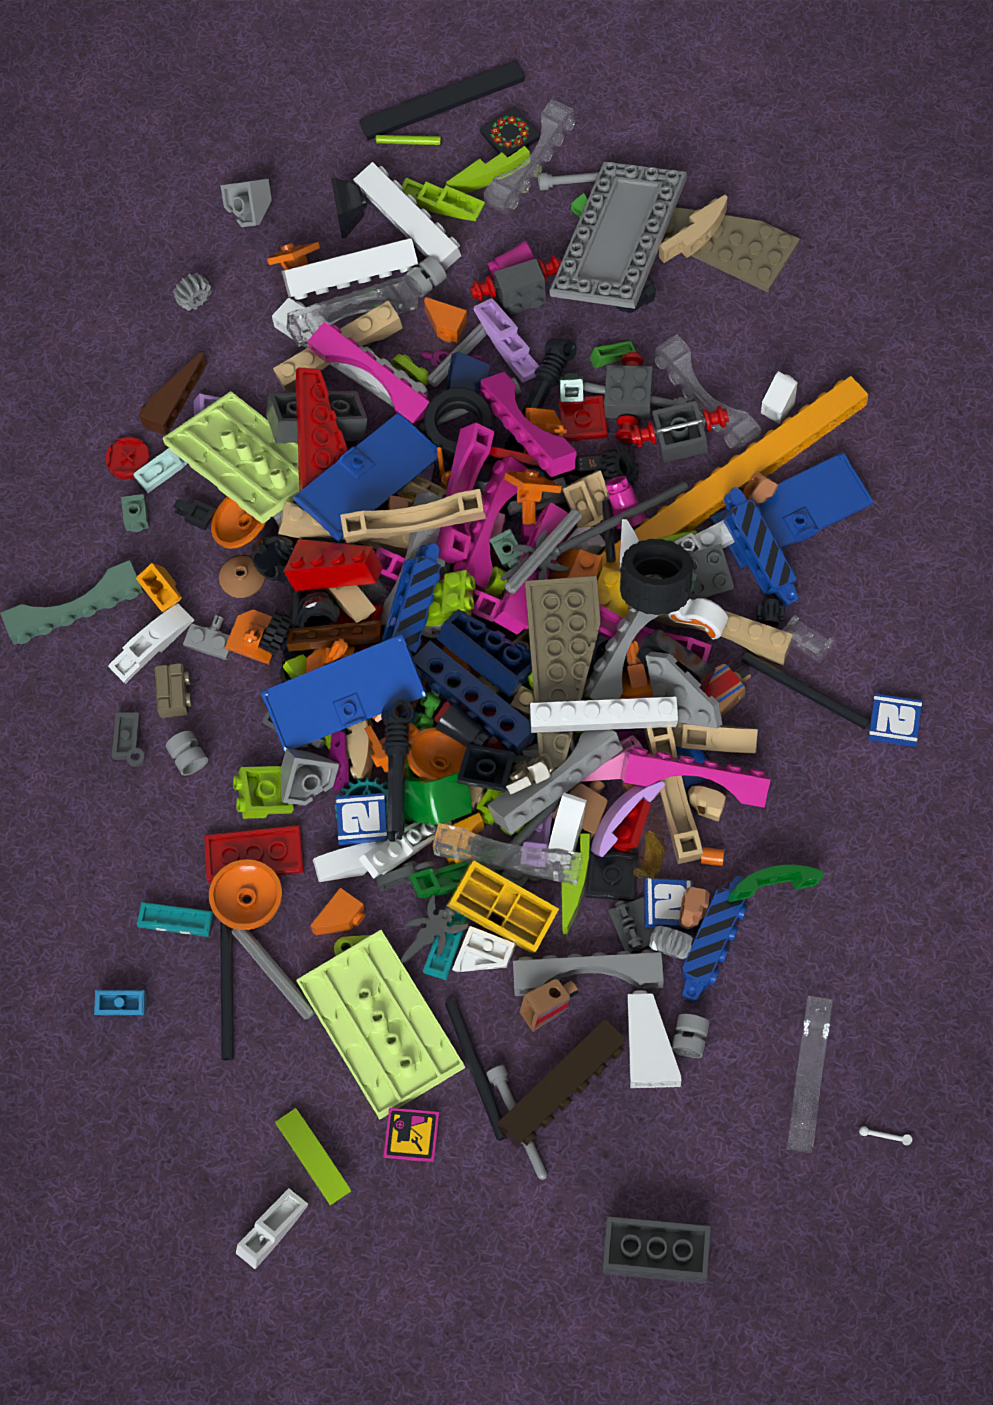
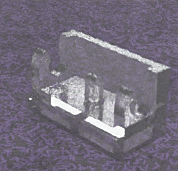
M796 615L782 629V631L793 634L791 646L819 664L835 645L833 638L826 639L801 623Z

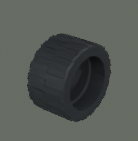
M464 387L445 389L438 395H435L433 400L429 402L424 415L426 437L434 445L442 448L443 459L448 462H453L457 442L444 438L438 432L437 423L443 414L453 409H464L472 412L479 419L480 425L493 430V416L485 398L476 391Z
M664 539L642 540L631 545L622 557L620 577L622 599L634 610L645 614L666 615L680 610L681 607L687 604L691 595L694 565L690 553L681 545ZM656 574L666 576L668 578L653 579L646 577L645 575Z

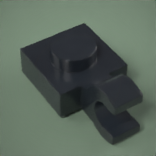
M177 499L173 506L176 508L175 513L185 516V522L203 530L207 529L216 512L214 507L198 500H194L191 505L181 499Z

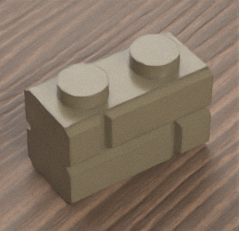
M181 663L171 664L170 666H156V697L159 716L166 718L188 715V707H192L191 693H187L186 686L191 685L189 671H185Z

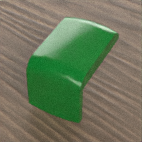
M459 771L436 780L405 776V821L437 825L472 813L469 786L457 783Z

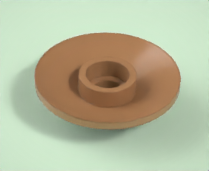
M238 556L228 560L219 573L221 588L225 593L235 598H246L254 595L261 589L265 577L258 572L252 558L249 556ZM240 571L245 572L242 576H238L237 573Z

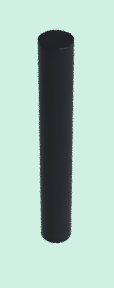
M603 500L604 522L612 518V506L610 500ZM612 527L604 532L606 561L609 563L616 561Z

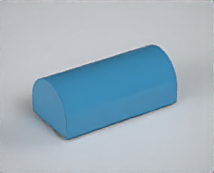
M95 990L94 1015H146L147 994L145 990Z

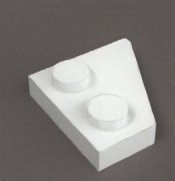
M470 926L452 970L455 972L507 968L516 944Z

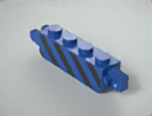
M736 487L731 489L723 498L725 507L728 510L724 523L761 590L768 596L775 594L785 607L799 600L793 584L797 580L795 571L785 559L784 552L775 541L771 528L766 525L759 507L755 505L752 499L747 501L741 489Z
M436 543L421 545L416 557L404 562L382 637V642L403 633L406 636L411 653H416L421 644L420 637L427 623L428 609L433 602L435 585L440 578L439 571L441 565L437 563L440 549Z
M742 876L734 877L728 889L720 888L715 892L693 942L691 951L682 967V977L686 981L682 998L696 1003L704 989L708 990L709 985H715L720 971L716 969L719 962H725L729 953V949L726 946L729 940L734 941L739 929L735 927L738 919L743 920L748 906L745 905V899L732 902L728 900V896L735 887L744 880Z

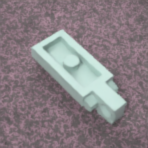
M168 448L133 475L144 490L149 493L184 468L187 462Z

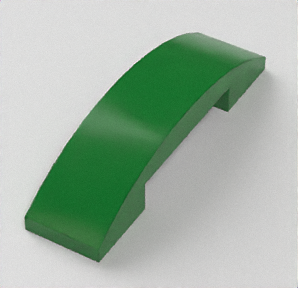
M497 847L477 853L474 858L434 871L432 868L410 874L409 879L418 898L451 893L455 891L468 865L473 860L487 867L499 854ZM503 863L495 871V873L499 874L505 871V863Z
M802 865L768 867L742 880L728 896V900L732 902L748 899L755 894L759 887L790 881L794 890L813 887L825 875L821 870Z

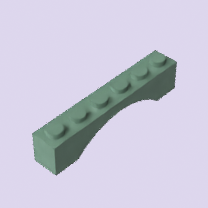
M129 560L109 568L93 589L72 602L52 607H32L21 604L0 614L13 644H25L35 636L47 635L57 627L71 625L74 620L90 617L96 611L103 608H112L118 602L125 599H134L143 591L141 585L136 580V573Z

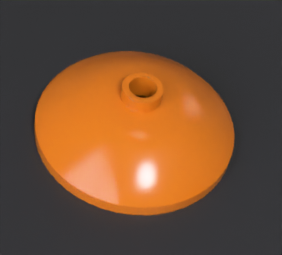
M227 496L218 506L213 516L211 533L214 540L220 546L233 549L244 546L255 539L264 528L266 522L262 524Z
M436 727L421 730L410 739L409 743L412 745V750L409 751L406 759L412 771L421 779L436 780L460 771L466 747L449 736L436 731Z
M238 860L224 866L215 875L209 888V903L214 915L226 926L238 930H251L263 926L275 916L282 901V887L278 876L269 866L256 860ZM246 897L252 899L249 903H244L243 900Z

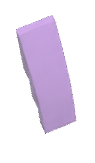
M492 298L474 306V311L486 333L520 381L524 383L535 378V369L540 366L529 355L530 348L517 334L518 327Z

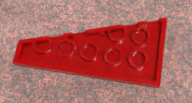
M298 367L295 373L300 492L335 464L348 449L342 431L338 429L335 420L337 417L335 411L331 408L328 399L329 393L321 370Z

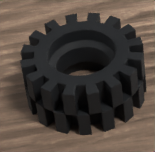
M615 447L601 454L602 458L599 459V462L602 464L599 465V469L603 471L602 475L605 477V483L618 476H626L631 486L636 483L635 481H638L636 475H639V470H636L639 465L635 463L636 457L632 456L633 452L628 450V447Z
M276 609L258 647L276 655L293 617Z

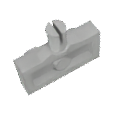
M215 615L211 627H201L191 623L183 646L228 660L231 651L225 649L230 635L219 631L224 618Z

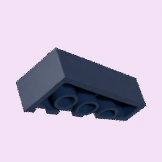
M457 610L444 622L437 640L510 698L529 680L528 676L532 672L531 652L526 649V645L520 642L517 644L504 638L505 634L498 630L497 632L485 628L486 624Z

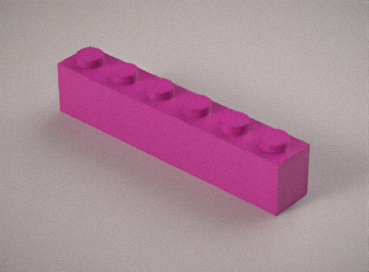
M550 502L540 512L526 545L535 548L539 535L546 530V539L568 515V512ZM571 529V530L569 531V533L561 540V542H560L559 544L563 543L564 539L569 536V534L571 533L572 529ZM522 553L521 558H520V560H519V562H518L517 565L520 564V562H521V560H522L523 558H525L527 555H528V556H531V554H530V553H526V554ZM537 568V571L533 572L526 581L537 580V575L541 571L540 568ZM547 569L546 578L544 580H546L549 574H552L553 571ZM525 582L514 594L506 590L493 621L516 635L523 629L527 630L529 628Z

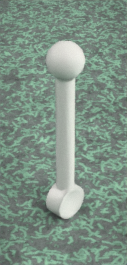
M862 1126L859 1129V1133L862 1136L873 1135L901 1141L904 1145H910L912 1142L910 1135L897 1136L869 1130L866 1126Z

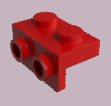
M640 800L616 827L614 835L618 840L613 847L621 852L631 853L632 848H637L651 806L649 802Z

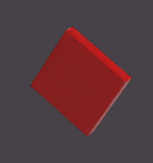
M603 395L583 397V401L561 402V399H558L561 425H563V429L567 430V434H563V438L567 442L608 438Z

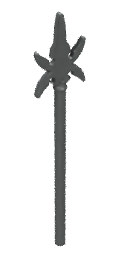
M683 481L557 545L537 567L541 570L537 575V580H544L546 578L547 569L562 573L569 571V567L558 563L552 564L551 561L555 562L557 556H560L561 553L622 523V519L628 520L687 490V483ZM545 530L539 535L535 548L528 545H516L512 549L532 555L545 540L547 531ZM527 555L523 558L519 565L507 571L500 579L502 581L510 579L530 556Z
M562 796L537 814L486 868L495 872L558 807ZM432 895L427 906L429 918H414L405 923V927H420L422 924L427 926L419 930L416 940L401 958V963L403 964L411 959L423 947L432 944L435 941V936L440 937L438 940V956L441 957L446 947L445 933H459L466 930L469 925L453 924V926L448 927L447 924L452 923V917L455 916L457 911L447 906L445 910H438V915H434L433 913L436 910L435 895Z

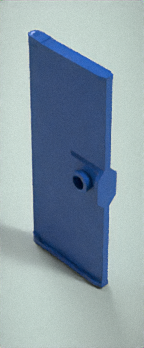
M397 413L360 444L344 453L335 464L294 496V500L327 530L334 539L340 541L344 538L340 515L358 511H376L389 500L390 495L394 496L438 460V447L405 417Z
M842 452L779 483L774 496L768 497L758 507L766 525L771 528L775 541L783 549L795 542L806 540L814 536L818 531L873 505V500L851 466L846 454ZM725 509L710 516V521L713 525L724 520L728 510ZM736 543L728 545L727 548L738 567L742 569L748 566Z
M401 633L389 640L269 689L262 690L261 696L267 706L284 751H286V748L296 749L381 714L384 706L399 699L412 702L427 696L408 647L406 636Z

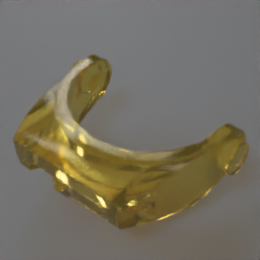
M648 831L644 834L646 847L642 866L640 869L634 868L633 875L641 878L657 879L665 850L655 836V833Z

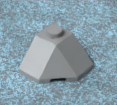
M269 179L220 185L224 208L229 213L233 212L238 217V224L241 227L260 225L272 201Z
M286 748L281 766V801L284 803L307 805L313 801V797L323 790L326 792L333 787L339 764L309 751Z

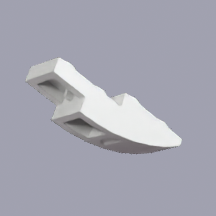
M724 520L696 535L690 533L674 542L684 547L689 553H693L718 544L725 548L735 541L727 529Z
M176 604L153 620L122 647L124 651L108 667L126 684L159 651L162 653L194 619L179 604Z
M415 822L404 828L402 840L396 839L395 835V842L387 840L363 854L359 860L373 878L380 874L384 875L434 841L436 833L439 831L434 825Z

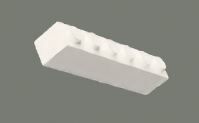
M372 162L353 179L355 184L359 186L360 191L407 239L412 238L413 245L426 258L432 256L441 264L444 270L449 268L461 257L458 249L460 247L459 243L452 236L448 238L444 234L446 232L445 229L438 222L434 224L430 220L432 218L424 208L420 210L416 206V200L410 194L406 196L402 192V186L396 180L392 182L388 178V172L382 166L378 168Z
M412 238L283 270L282 274L288 297L294 296L295 300L308 297L307 293L315 291L316 295L329 292L328 287L337 286V289L349 287V282L358 280V284L371 281V276L378 274L379 278L392 276L391 271L400 269V273L412 270V266L417 265L418 261Z
M677 697L530 703L531 733L676 727L678 722Z

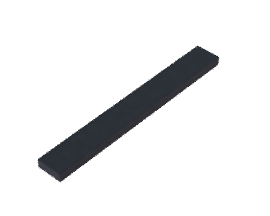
M514 61L361 119L359 124L367 141L376 138V135L390 133L524 82V75L517 62Z

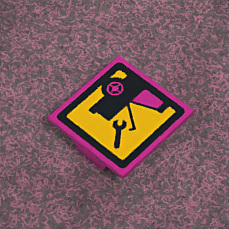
M389 1108L383 1158L434 1162L439 1112Z

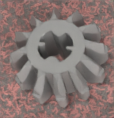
M189 273L186 278H182L181 282L176 283L173 293L179 306L189 311L192 308L196 310L200 305L203 306V303L209 300L208 296L211 295L212 291L206 278L198 273L193 275Z
M657 926L651 934L649 946L652 950L662 954L685 959L691 951L693 939L690 935L681 931Z

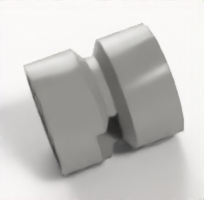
M428 256L420 262L419 268L414 267L405 274L409 287L419 297L425 296L433 289V286L439 285L447 278L441 264L432 256Z
M192 731L180 732L166 743V749L172 759L176 758L175 764L181 775L184 776L199 771L208 762L203 749L198 747L199 743Z
M680 1014L676 1025L678 1034L674 1035L672 1051L678 1055L690 1058L703 1057L706 1043L703 1038L707 1037L710 1022L697 1015Z

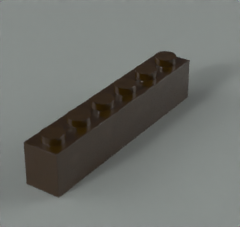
M604 1019L499 1121L497 1127L517 1148L523 1143L528 1146L537 1137L535 1132L541 1126L545 1129L555 1119L553 1114L558 1109L564 1111L572 1103L571 1097L576 1092L581 1094L590 1085L588 1080L594 1074L599 1077L607 1069L606 1063L611 1058L616 1060L625 1051L623 1046L626 1039Z

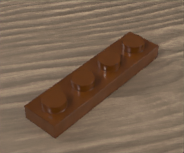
M382 620L289 629L287 647L289 651L330 648L339 638L344 639L348 646L381 643L383 633Z

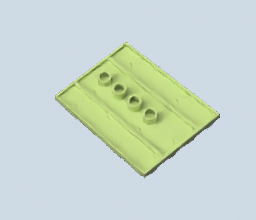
M231 391L163 437L165 445L173 453L186 461L191 468L216 485L221 492L238 503L240 508L262 524L269 520L271 516L273 517L283 510L285 502L293 503L295 501L294 496L299 493L298 444L275 443L268 420Z
M379 930L296 980L379 1120L389 1114V1108L402 1107L465 1068L459 1055L382 930Z

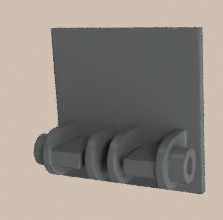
M721 544L690 553L694 565L693 572L697 574L690 599L706 598L734 589Z
M644 897L626 904L624 901L617 902L615 904L616 907L608 910L624 951L632 953L648 947L651 941V934L655 928L644 927Z

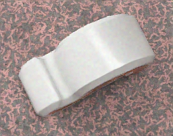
M705 598L689 599L687 604L681 607L680 610L668 614L677 623L705 627V631L711 639H718L728 622L726 612L718 604Z

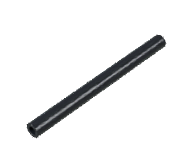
M747 651L743 655L741 662L865 730L871 719Z
M220 921L221 1060L228 1061L234 1060L232 928Z
M457 1000L447 1001L445 1006L497 1141L506 1139V1135L497 1127L502 1117Z

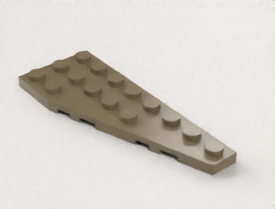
M675 207L663 240L678 234L682 228L689 227V217L696 210ZM725 215L714 235L691 256L769 292L798 247L800 239L763 221Z
M597 576L525 581L534 703L581 701L601 623ZM573 731L537 733L539 755L546 753L555 769L560 767L567 759Z

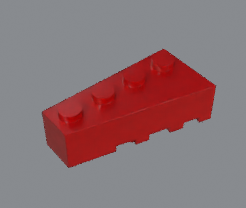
M298 539L286 564L284 573L295 591L376 584L383 566L371 546Z

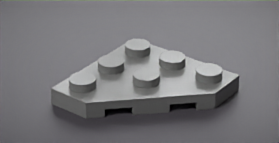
M650 652L646 655L653 697H677V723L718 728L722 725L719 702L713 696L708 697L700 689L701 684L688 671L684 673L675 664L677 660L671 654Z

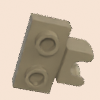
M543 753L532 758L529 762L524 760L513 767L514 769L506 788L510 794H513L532 785L534 780L537 784L552 776L551 771L555 768L548 755Z

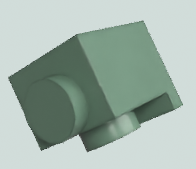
M571 373L560 377L561 402L583 401L582 376Z
M144 494L121 497L123 521L126 531L140 532L143 529L149 528L148 509Z
M510 529L489 539L504 568H514L517 566L522 552L512 549L513 546L519 544ZM511 546V551L505 553L504 549Z

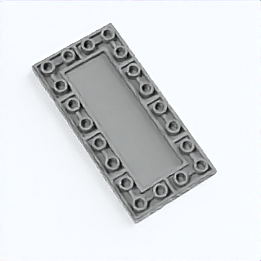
M603 162L550 288V296L635 309L686 182L687 172Z

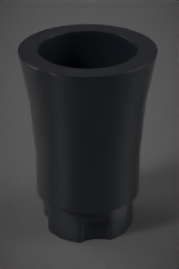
M456 703L448 708L436 726V731L449 736L464 747H467V744L485 747L491 737L488 732L484 731L482 726L470 718Z

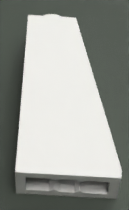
M642 990L628 994L630 1088L681 1087V1074L653 994H647V991Z

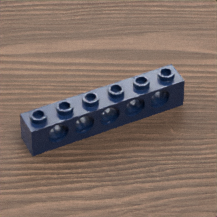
M429 641L413 657L421 680L427 681L430 688L439 695L441 693L444 695L450 705L456 703L470 718L482 726L484 731L491 735L490 738L495 737L499 740L500 745L506 751L515 752L518 756L537 737V733H531V722L432 641ZM436 668H439V669L442 670L440 673H433V672H431L432 670H434V669H436ZM451 683L460 684L458 687L455 688L449 686ZM469 697L477 698L474 702L467 701ZM488 711H492L495 713V715L490 717L485 716L484 714ZM504 726L513 727L510 731L502 730Z

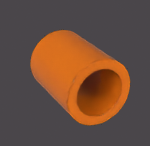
M702 847L701 864L723 866L724 849Z

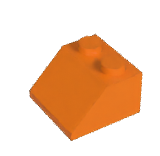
M581 549L565 551L560 556H557L556 562L562 566L569 567L570 570L563 573L553 571L547 579L597 576L598 580L602 571V556Z

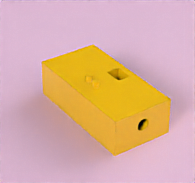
M474 860L468 865L446 905L502 938L515 943L518 947L531 954L535 953L559 910V908ZM491 913L503 919L500 926L488 920Z

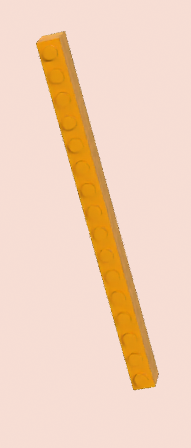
M852 376L846 380L838 381L832 390L820 394L811 405L803 406L797 415L786 418L780 427L768 431L759 442L751 443L745 452L733 456L724 467L716 468L710 477L704 481H698L689 492L681 493L675 499V502L669 506H663L651 519L647 518L641 522L639 527L634 530L638 540L656 539L695 529L709 519L710 516L725 507L723 498L731 489L736 487L741 489L743 493L750 478L757 472L769 476L865 407L869 394ZM621 540L615 544V562L609 563L606 561V549L599 555L602 556V568L606 567L620 572Z

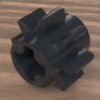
M766 599L762 601V605H757V621L762 620V624L777 627L779 626V621H784L785 606H780L778 600Z

